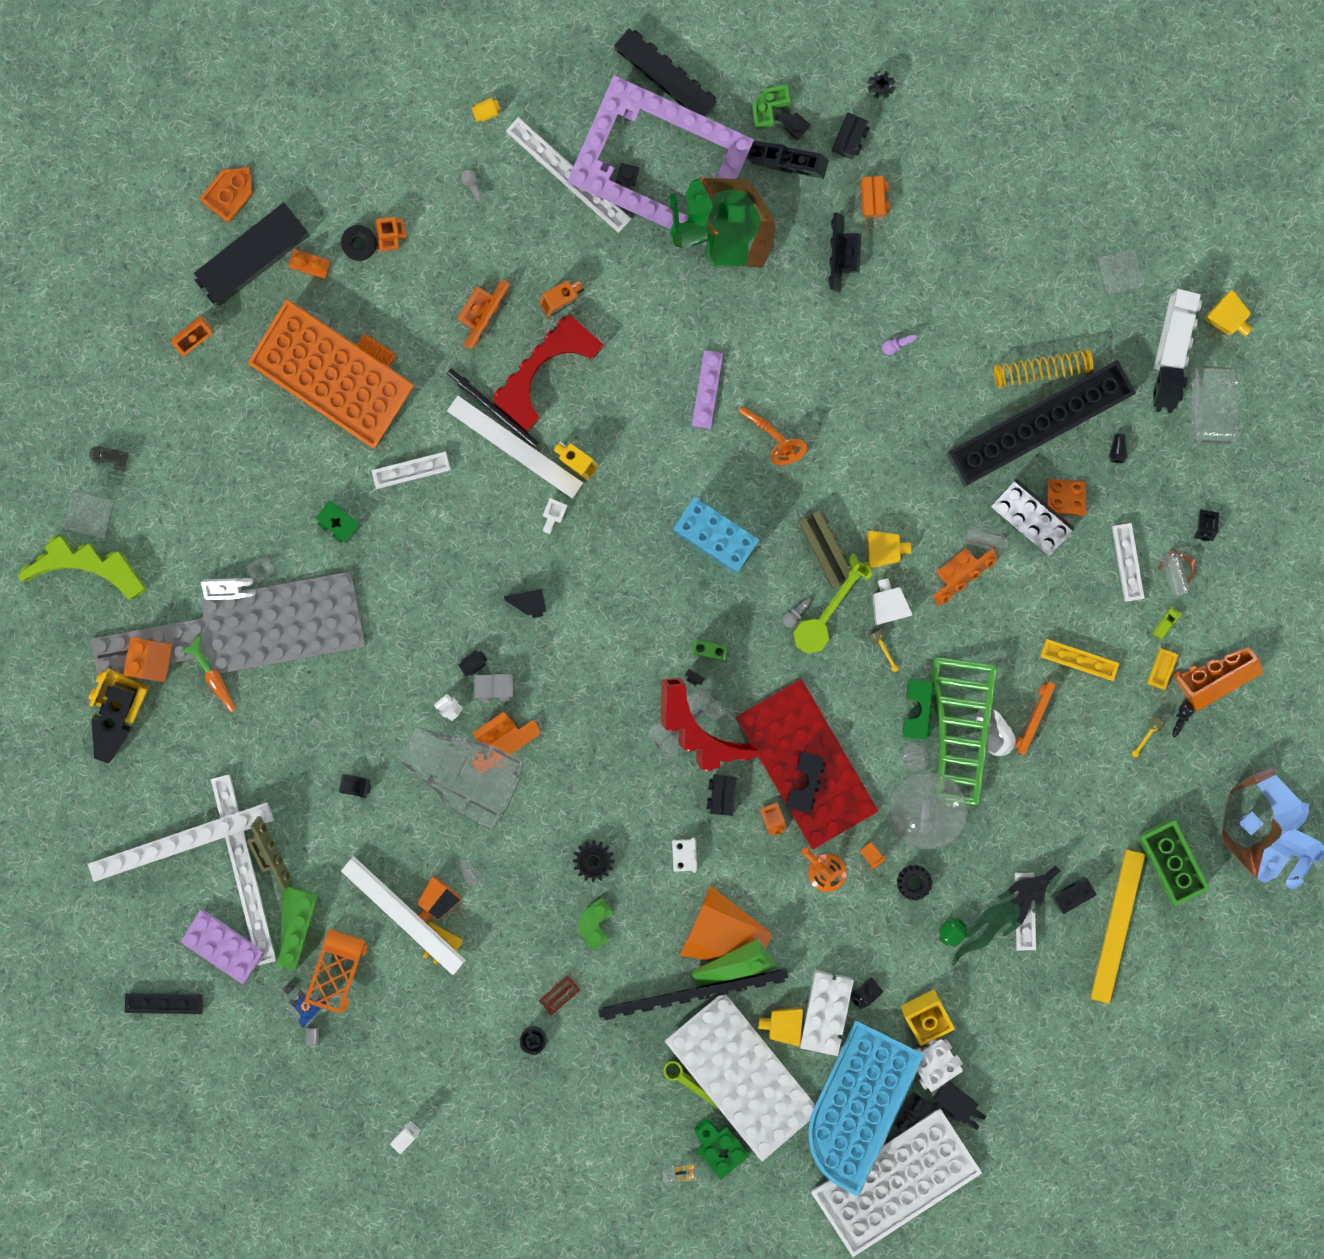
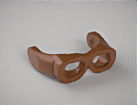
M1170 549L1163 557L1158 569L1161 570L1166 559L1175 556L1182 557L1188 562L1191 569V574L1187 578V583H1190L1197 561Z

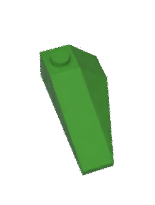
M756 939L692 971L691 975L701 987L759 975L777 965L760 940Z

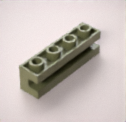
M818 510L799 520L798 523L832 589L843 585L852 567L851 564L847 565L844 559L847 556L842 546L838 548L835 542L838 538L833 529L829 530L827 526L829 521L825 513H820Z

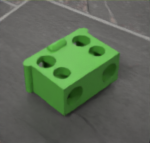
M694 640L691 654L704 656L705 659L709 660L713 658L725 660L728 646L719 645L712 641ZM699 645L703 646V651L701 652L697 650ZM717 649L722 650L721 655L716 654Z

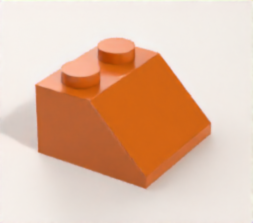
M130 637L123 675L166 682L173 644Z

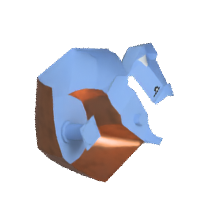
M1273 767L1243 780L1230 791L1227 800L1228 803L1231 793L1257 784L1270 802L1274 813L1271 832L1265 839L1252 845L1251 848H1245L1230 838L1224 829L1223 820L1222 841L1252 875L1263 883L1277 878L1292 855L1298 856L1299 861L1286 880L1285 885L1290 889H1297L1304 882L1303 878L1313 863L1321 861L1323 858L1324 848L1320 841L1297 830L1306 821L1310 804L1302 803L1276 776ZM1252 811L1240 819V826L1250 835L1264 824Z

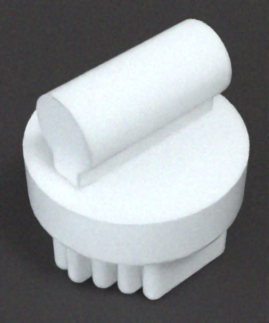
M448 694L434 704L435 708L440 710L439 714L451 721L458 717L463 709L458 704V701Z

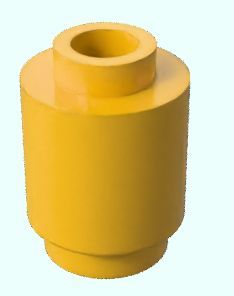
M492 97L476 103L471 108L477 122H484L499 115L498 111L501 110L497 99L493 100Z

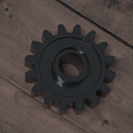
M595 840L590 845L588 841H585V847L579 845L580 852H574V855L577 856V859H573V862L577 863L574 870L579 869L578 876L584 875L585 881L588 878H592V882H595L596 878L602 881L603 875L609 876L607 870H613L610 863H615V860L610 859V857L614 853H608L609 846L602 847V841L599 845L596 844ZM596 856L599 859V864L591 866L588 862L589 857Z

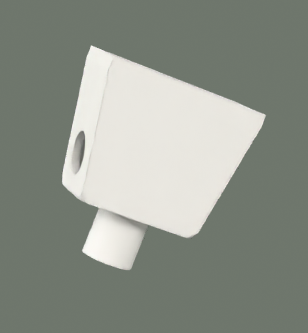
M889 578L879 580L880 592L872 594L875 625L912 616L901 588L891 589Z

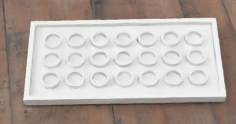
M727 995L716 996L664 1040L760 1161H764L810 1121L815 1104Z
M938 1108L908 1127V1130L899 1133L883 1144L860 1196L840 1188L829 1179L811 1190V1193L852 1257H854L982 1174L942 1110Z

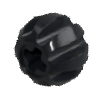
M880 71L874 72L875 77H869L867 82L871 85L867 88L869 93L875 92L874 98L878 99L879 95H881L885 99L889 97L888 93H894L895 87L892 84L896 82L894 77H888L889 72L884 71L882 75ZM879 82H883L884 88H880Z

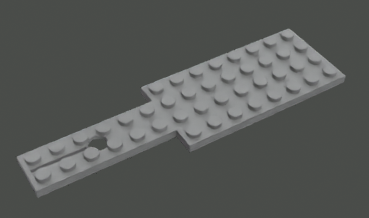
M352 572L254 589L256 594L252 597L224 600L200 599L204 617L202 619L91 639L97 677L100 671L104 672L106 668L119 673L124 672L130 637L173 644L170 664L196 659L194 655L181 652V650L191 647L194 640L201 636V652L204 657L211 656L212 667L219 674L366 647Z

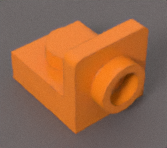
M778 803L760 809L770 836L782 834L787 829Z

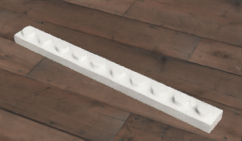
M231 775L211 779L220 818L240 812ZM245 831L227 836L225 839L251 942L265 951L257 964L258 966L277 961L246 834Z
M267 802L89 863L88 867L93 882L251 829L250 826L257 816H261L264 823L274 821L269 804Z

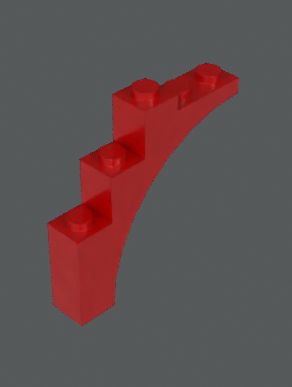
M681 678L661 680L660 723L668 731L674 732L679 729L678 743L686 751L696 750V763L702 770L712 771L720 768L721 761L731 762L737 759L747 761L751 758H757V749L751 743H733L721 740L710 735L696 723L687 701L686 684Z

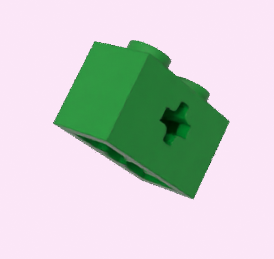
M330 500L315 518L319 521L317 525L325 531L328 529L334 533L332 537L340 543L342 541L348 543L361 527L360 523ZM334 519H336V520L341 519V520H340V524H341L340 527L336 526V527L334 528V526H335V523L333 522Z

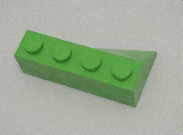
M290 885L286 890H283L278 966L291 970L298 969L320 894Z

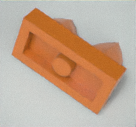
M294 249L288 268L326 279L331 261Z

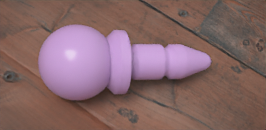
M909 335L906 338L899 339V341L897 338L887 340L883 343L882 350L886 355H893L897 350H901V346L912 343L917 336Z

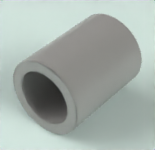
M319 1027L305 1028L306 1046L319 1045Z

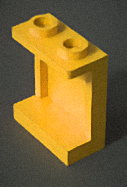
M106 668L104 672L100 671L96 679L98 686L96 689H92L88 698L91 700L89 706L93 707L96 705L101 707L102 703L106 704L108 698L105 697L106 690L115 681L135 688L137 692L125 722L133 724L150 686L109 668ZM112 701L115 708H121L120 702Z

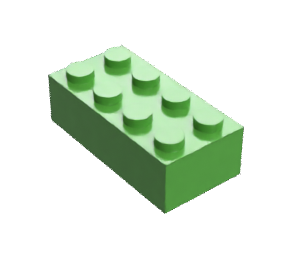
M1169 819L1137 835L1171 905L1176 907L1210 890L1176 820Z

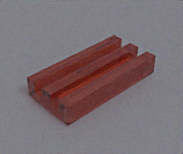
M567 975L543 996L539 1002L552 1016L581 989ZM567 981L570 983V984H569L566 988H564L558 995H556L550 1002H548V1003L545 1002L546 999H548L554 992H556V991H557L562 985H564ZM572 987L575 989L558 1005L551 1009L550 1006L554 1004L560 997H562L568 990H570Z

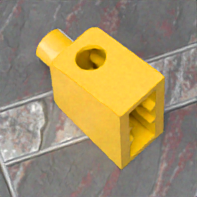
M1230 290L1204 318L1206 322L1229 336L1238 330L1246 337L1253 329L1245 322L1251 315L1250 311L1233 290Z
M559 442L554 449L560 455L559 459L566 466L587 481H589L599 467L594 459L571 443L566 446Z
M876 531L867 532L868 563L870 568L900 562V554H911V542L900 543V536L898 534Z
M802 1007L772 1009L770 1018L759 1017L758 1029L769 1030V1039L800 1046L803 1009Z

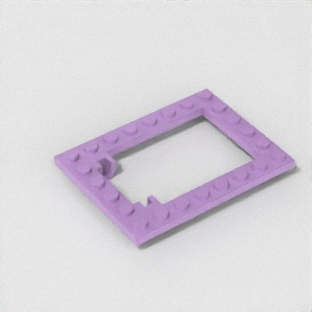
M613 75L567 183L671 230L673 225L672 209L610 181L615 168L598 160L617 115L619 114L636 122L640 111L643 110L728 149L716 178L737 179L754 139ZM679 212V222L684 223L688 220V216Z

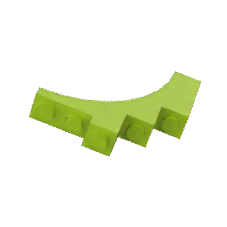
M57 535L47 541L48 544L44 547L48 554L43 553L36 558L37 562L32 565L27 564L20 569L21 573L17 575L21 582H27L40 574L52 570L82 569L93 572L110 581L120 589L128 600H134L148 590L122 552L112 551L105 556L106 560L104 561L93 544L84 543L76 549L77 552L75 553L65 537H58Z

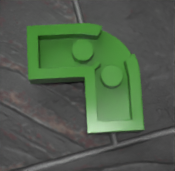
M788 84L762 90L763 93L753 102L756 130L774 127L773 108L791 105Z
M603 897L586 908L579 919L580 933L593 951L609 940L599 926L600 922L613 913Z

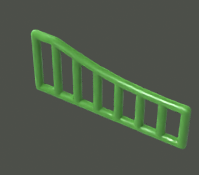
M943 657L934 658L931 680L933 682L932 685L935 687V701L939 722V761L935 798L937 800L977 806L980 803L997 676L996 665ZM941 665L988 671V683L941 677ZM940 684L987 691L985 702L942 696ZM944 704L984 710L983 721L945 716ZM946 724L982 729L980 740L947 736ZM947 743L979 748L978 759L947 755ZM946 763L976 767L975 778L945 774ZM944 782L974 786L973 797L943 793Z

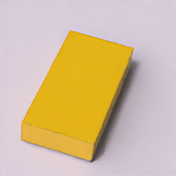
M1159 648L1146 684L1166 690L1178 654Z

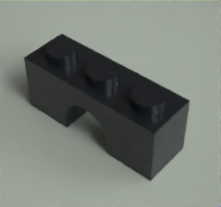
M801 751L796 770L802 771L807 775L808 784L801 790L790 788L785 807L807 814L809 810L813 811L816 799H813L815 791H819L821 784L818 778L820 773H824L826 762H823L824 757Z

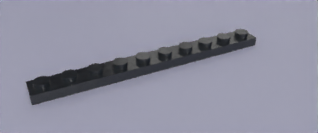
M784 968L759 975L598 1008L599 1017L609 1020L616 1018V1014L623 1013V1016L634 1014L635 1010L642 1009V1012L651 1011L654 1006L661 1005V1008L672 1006V1003L677 1001L680 1004L691 1002V998L698 997L699 1000L710 998V994L717 993V996L728 994L729 990L736 989V992L745 991L748 986L755 985V988L766 986V983L771 981L774 984L785 982V978H788L787 969Z

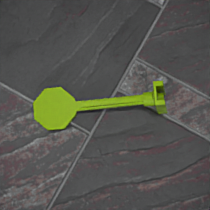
M854 553L849 558L852 569L848 574V578L818 619L813 618L800 621L793 631L796 647L807 654L823 650L829 641L827 625L825 623L854 582L858 581L861 576L869 580L873 574L869 563L865 561L862 564Z

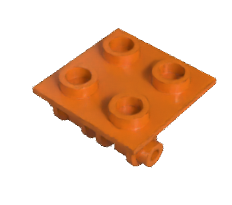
M1048 479L1047 505L1061 515L1086 516V481Z

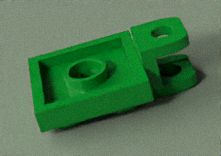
M704 1118L694 1127L697 1138L702 1143L696 1151L720 1180L751 1156L726 1125L718 1131L709 1119ZM721 1148L723 1150L728 1149L726 1156H719Z

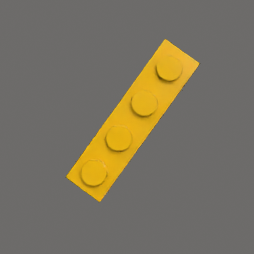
M1045 639L1040 654L1041 658L1110 681H1114L1119 667L1118 662L1049 639Z

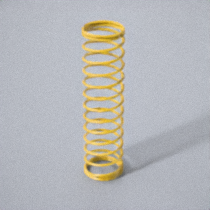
M1086 349L1083 354V352L1079 350L1077 356L1072 351L1070 353V357L1068 356V354L1064 353L1062 358L1059 354H1056L1055 360L1050 355L1048 357V360H1046L1044 357H1041L1040 362L1037 358H1034L1033 364L1029 359L1026 360L1025 365L1020 360L1018 363V367L1015 362L1011 363V367H1009V365L1005 363L1003 369L999 364H997L994 366L996 385L998 389H1000L1003 387L1004 381V387H1007L1005 379V365H1007L1011 376V384L1012 386H1014L1012 376L1013 363L1018 373L1019 385H1021L1020 362L1024 367L1026 382L1028 384V361L1033 371L1034 382L1036 383V375L1034 371L1035 360L1038 362L1040 368L1041 381H1043L1044 378L1042 372V359L1045 360V363L1047 365L1048 378L1049 380H1051V374L1049 369L1050 357L1053 360L1055 366V375L1058 379V370L1056 366L1057 356H1059L1060 361L1062 363L1063 376L1065 378L1066 372L1064 367V355H1066L1068 358L1071 376H1073V368L1071 364L1072 353L1076 358L1077 371L1080 375L1081 371L1078 361L1079 352H1081L1084 359V367L1086 374L1088 372L1093 373L1094 365L1090 349Z

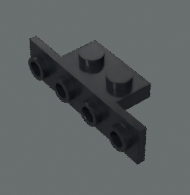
M834 213L831 221L833 236L830 240L832 256L829 259L831 275L828 279L830 289L836 292H841L842 273L860 272L861 234H844L845 216L839 213Z

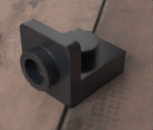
M1200 509L1195 539L1206 542L1215 539L1218 533L1219 512Z

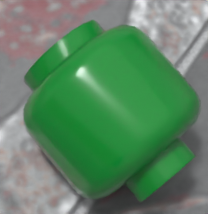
M950 918L939 928L941 935L939 939L946 946L956 947L967 937L968 928L959 918Z

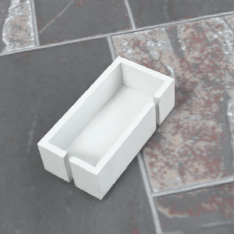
M1177 289L1170 295L1153 369L1160 370V367H1187L1189 361L1187 351L1191 349L1193 344L1191 334L1192 330L1196 329L1198 319H1195L1196 311H1200L1202 300H1200L1201 294Z
M814 970L799 1047L838 1056L841 1044V1037L838 1035L843 1034L854 980L851 977L835 974V980H833L832 973Z

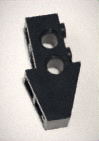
M753 141L747 160L752 164L788 174L796 173L822 179L825 177L829 162L821 153L788 148L782 144Z
M116 681L112 686H108L105 697H108L106 704L102 703L99 713L95 714L91 720L94 759L109 764L130 733L132 727L125 725V720L137 689ZM112 701L120 702L121 708H115ZM107 718L113 719L114 722H115V725H114V726L108 725V724L106 723V719H107Z

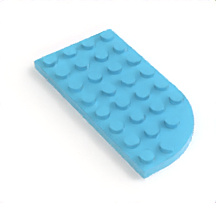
M856 1020L812 1112L809 1123V1144L813 1158L822 1173L840 1188L860 1196L925 1054Z

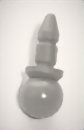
M470 169L463 171L461 174L462 182L467 189L471 190L473 196L478 201H481V193L477 187L478 180L476 179L475 172Z
M811 599L803 601L796 610L791 609V613H786L783 616V624L788 628L796 626L798 619L802 618L800 614L809 607Z

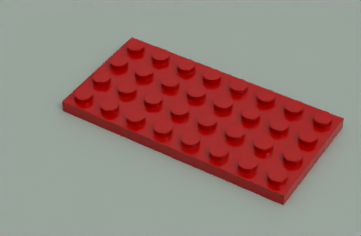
M802 679L735 717L751 745L757 749V756L785 804L790 788L801 790L808 784L807 775L802 771L796 770L801 751L824 757L823 762H826L824 773H820L818 778L821 784L819 791H815L813 799H816L813 811L809 810L807 814L788 808L812 850L879 812Z

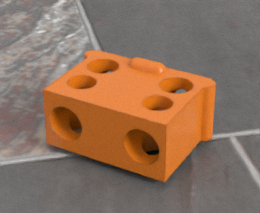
M872 842L859 851L871 865V869H875L886 859L879 853Z

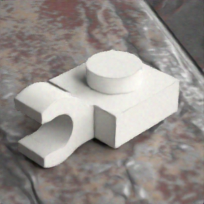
M551 498L549 499L543 513V517L547 518L543 532L551 534L554 523L561 524L568 505Z

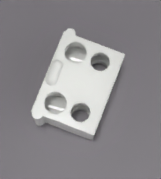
M696 838L673 840L674 872L693 871L695 873L698 870ZM678 843H681L683 848H678ZM679 862L684 864L683 868L679 867Z
M409 1121L394 1137L390 1145L401 1154L419 1137L421 1130L412 1121Z

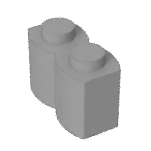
M514 674L474 675L475 698H480V702H490L491 698L499 697V701H510V697H515Z

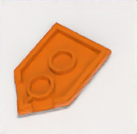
M250 167L223 169L199 200L227 223H230L253 194Z

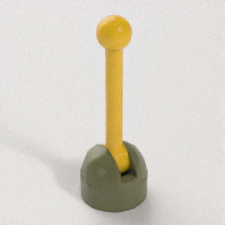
M879 628L868 634L872 642L881 645L891 664V670L897 672L899 667L893 662L883 643L885 640L883 629Z
M1153 715L1149 721V732L1138 748L1132 751V756L1138 757L1139 751L1154 731L1163 729L1166 723Z

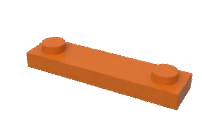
M1046 682L1045 685L1041 684L1038 691L1040 697L1022 737L1019 736L1016 740L1014 747L1017 749L1015 752L1022 755L1026 754L1056 686L1051 682Z

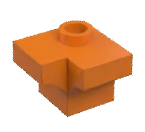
M395 217L376 219L374 226L379 252L398 250V240L406 239L403 219H395Z

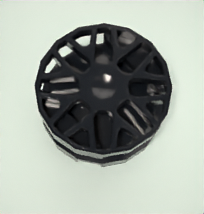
M530 1026L521 1034L519 1040L520 1047L525 1053L537 1055L545 1048L547 1036L541 1028Z

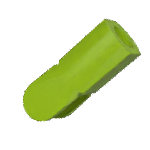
M1172 605L1152 634L1158 639L1163 640L1180 618L1182 612L1176 611ZM1169 615L1174 618L1172 622L1167 620Z

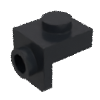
M342 774L339 793L359 796L361 798L367 797L371 790L369 779Z
M871 977L858 989L852 991L850 997L855 1006L863 1009L871 1005L883 993V990Z

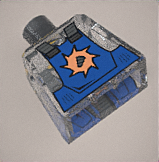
M289 982L283 988V991L290 997L284 1005L299 1026L304 1029L323 1008L304 1003L309 989L308 984L304 983L298 989L293 983ZM315 990L312 992L309 1000L318 1002L324 999V997Z

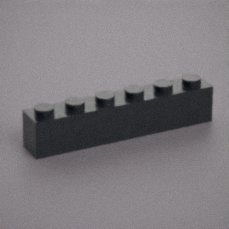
M628 28L614 45V50L682 107L707 118L717 106L716 97L711 92L702 90L701 84L697 80L689 79L686 76L687 73L678 66L676 68L671 64L672 60L667 55L663 54L662 56L658 53V49L651 42L646 43L642 39L643 36L637 30L632 31Z

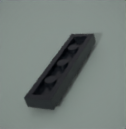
M125 993V1013L203 1014V994Z

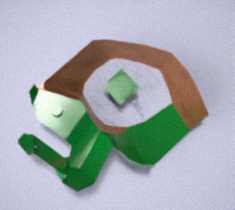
M699 177V179L693 180L686 191L689 216L688 220L684 223L679 222L677 197L674 194L669 195V208L672 209L673 220L670 237L674 246L687 249L706 242V259L711 266L716 268V265L764 267L774 240L775 220L764 200L747 179ZM754 238L749 251L748 243Z

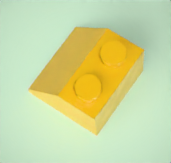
M935 989L900 1006L920 1046L955 1030Z

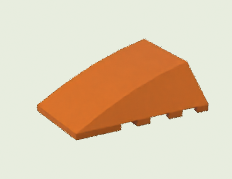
M710 885L700 912L679 956L714 961L756 939H759L766 949L773 934Z

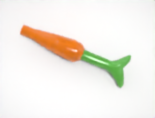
M198 636L191 647L183 648L181 652L189 653L196 657L205 672L204 678L226 705L228 710L232 712L236 707L221 675L217 670L210 667L200 648L201 636Z

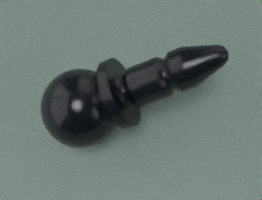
M1182 703L1179 706V714L1176 715L1179 719L1173 728L1172 734L1174 738L1181 732L1184 721H1189V717L1194 713V708L1190 703Z

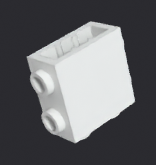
M939 1037L929 1041L923 1048L917 1047L915 1049L925 1054L917 1071L921 1076L919 1082L925 1090L929 1088L933 1092L963 1071L960 1067L963 1063L958 1055H952L950 1052L952 1046L947 1039L942 1040Z

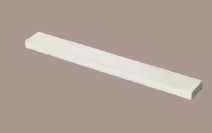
M519 117L506 130L509 136L617 233H620L632 220L616 204L567 183L574 166Z
M457 396L447 410L448 413L573 499L583 485V482L461 397Z
M352 857L341 872L446 970L454 975L466 960L359 860Z

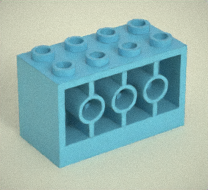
M696 497L693 498L673 528L674 533L736 574L759 541V539Z

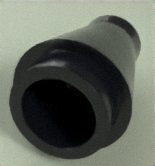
M1114 435L1109 453L1110 462H1126L1128 455L1125 435Z

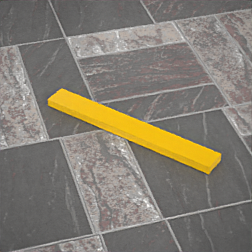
M1125 849L1090 996L1092 1000L1110 1004L1145 858L1143 853Z

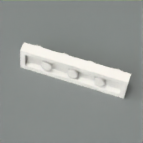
M445 451L371 471L376 489H381L448 472L451 469Z
M1132 523L1112 526L1124 602L1145 599Z
M1014 873V883L1021 879L1034 877V873ZM1020 891L1015 892V897L1019 895ZM1032 901L1022 924L1017 922V919L1020 916L1023 902L1021 906L1015 904L1016 950H1036L1035 901Z

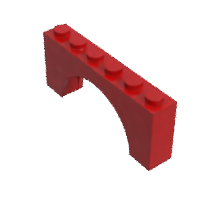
M570 314L567 317L563 316L557 322L558 327L555 331L550 330L544 337L546 341L541 346L538 344L531 353L533 355L530 359H524L519 365L520 370L516 374L512 373L507 378L506 386L503 389L501 387L498 388L493 394L495 397L493 402L527 432L540 419V416L533 409L530 399L531 383L538 369L549 359L566 353L579 354L592 361L604 348V344Z

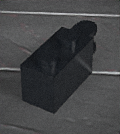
M1160 367L1153 389V407H1155L1156 412H1161L1162 407L1167 408L1168 413H1172L1174 408H1177L1178 402L1182 401L1183 388L1187 386V377H1184L1183 368Z
M950 1081L940 1086L932 1097L936 1101L934 1105L942 1111L944 1109L948 1110L951 1113L949 1116L958 1123L960 1120L964 1123L967 1122L977 1130L980 1126L969 1118L972 1113H975L980 1119H986V1116L976 1109L979 1104Z

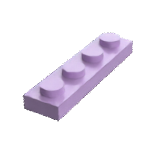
M704 350L692 421L693 427L711 429L723 353Z

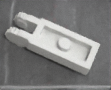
M239 578L207 579L201 582L206 600L240 599L242 597H252L256 594L254 589L241 591V586L253 584V578H243L240 580Z

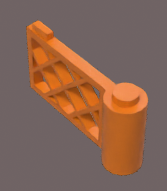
M332 929L328 930L304 1003L339 1014L342 1011L346 1012L350 1001L347 999L359 960L362 955H366L368 945L365 944L366 940ZM325 953L333 954L336 962L326 966L323 961ZM346 959L355 961L352 969L344 972L340 962ZM338 964L343 974L332 979L328 969ZM326 970L330 980L320 985L317 976ZM344 976L347 985L338 991L334 981ZM332 982L336 992L326 997L321 987ZM320 989L324 999L318 1002L309 1000L312 992ZM337 994L341 1000L339 1009L331 1007L328 999Z

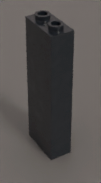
M282 203L194 272V275L197 277L195 282L201 289L205 287L209 292L206 296L213 304L217 303L221 306L308 238L310 234L288 206Z

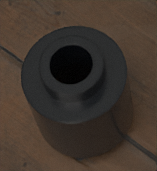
M474 650L461 659V663L458 666L467 677L487 665L485 661L488 659L482 651Z

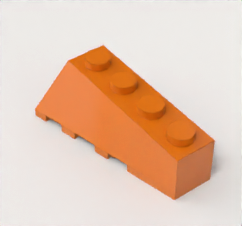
M1248 647L1225 655V658L1215 661L1214 659L1208 661L1207 665L1199 668L1194 666L1189 668L1187 672L1181 674L1177 672L1173 676L1187 700L1196 711H1199L1263 674L1259 658Z

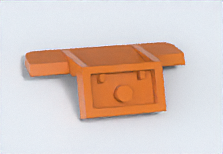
M502 712L472 733L475 739L483 745L486 752L471 762L479 772H486L539 736L540 729L533 719L518 729L511 717Z

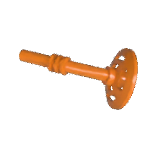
M744 406L741 407L739 410L740 414L754 422L756 427H760V430L763 429V432L767 431L780 443L770 454V459L774 464L780 466L797 462L806 454L807 445L803 440H787L771 426V422L767 423V420H764L763 417L760 418ZM797 447H801L798 453L794 454Z
M808 848L802 849V854L811 863L808 869V876L815 888L823 892H832L843 885L847 871L844 862L838 856L828 853L815 856ZM831 859L835 860L840 865V870L834 863L831 862ZM830 865H832L836 871H833L830 868ZM819 875H822L826 881H823ZM814 876H817L818 880L824 884V887L815 881ZM837 876H841L840 881L831 887L830 882L834 881Z

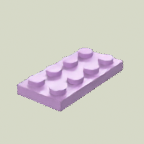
M203 909L199 911L181 940L182 944L241 984L247 982L265 952Z

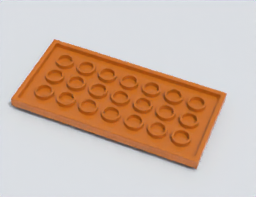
M286 299L247 363L373 449L378 446L415 384L289 299Z

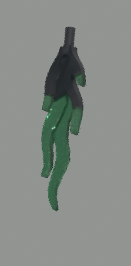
M1055 865L1045 875L1021 879L1015 882L1006 892L999 895L998 899H1004L1014 892L1020 891L1019 895L1012 900L994 905L982 913L974 927L967 933L966 938L972 937L985 923H989L987 929L979 938L962 946L956 952L952 965L955 966L959 958L965 953L987 946L998 930L1004 925L1014 921V924L1003 932V936L1021 926L1032 901H1035L1032 910L1035 913L1042 905L1050 880L1061 870Z

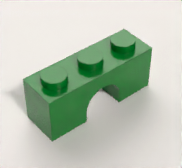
M908 680L906 699L915 700L920 706V713L913 719L904 718L903 738L927 740V736L931 735V725H928L929 717L933 715V706L930 705L931 698L935 696V687L932 686L933 682Z

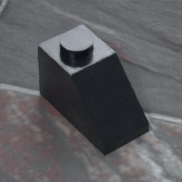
M542 589L504 596L505 601L526 615H532V618L542 617L543 612H547Z

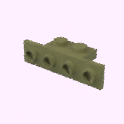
M257 816L250 826L254 835L249 836L247 842L262 872L272 870L282 891L286 890L293 880L291 873L288 871L283 857L280 855L275 841L268 831L266 823H264L261 816Z

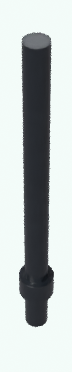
M452 368L447 372V375L458 383V387L462 390L465 389L533 448L536 447L539 442L474 388L467 378L461 377Z

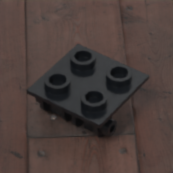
M913 1091L897 1114L893 1124L900 1131L904 1132L908 1130V1127L938 1108Z

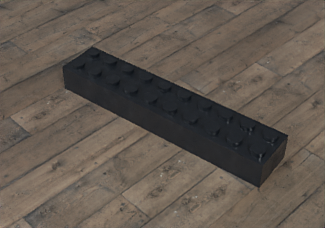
M1116 360L946 454L962 484L966 487L1135 395L1136 392L1121 364Z

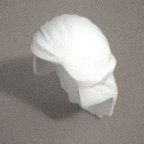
M979 709L976 713L977 721H983L984 710ZM992 709L987 751L994 756H1005L1013 750L1016 738L1011 727L1007 725L1001 714Z

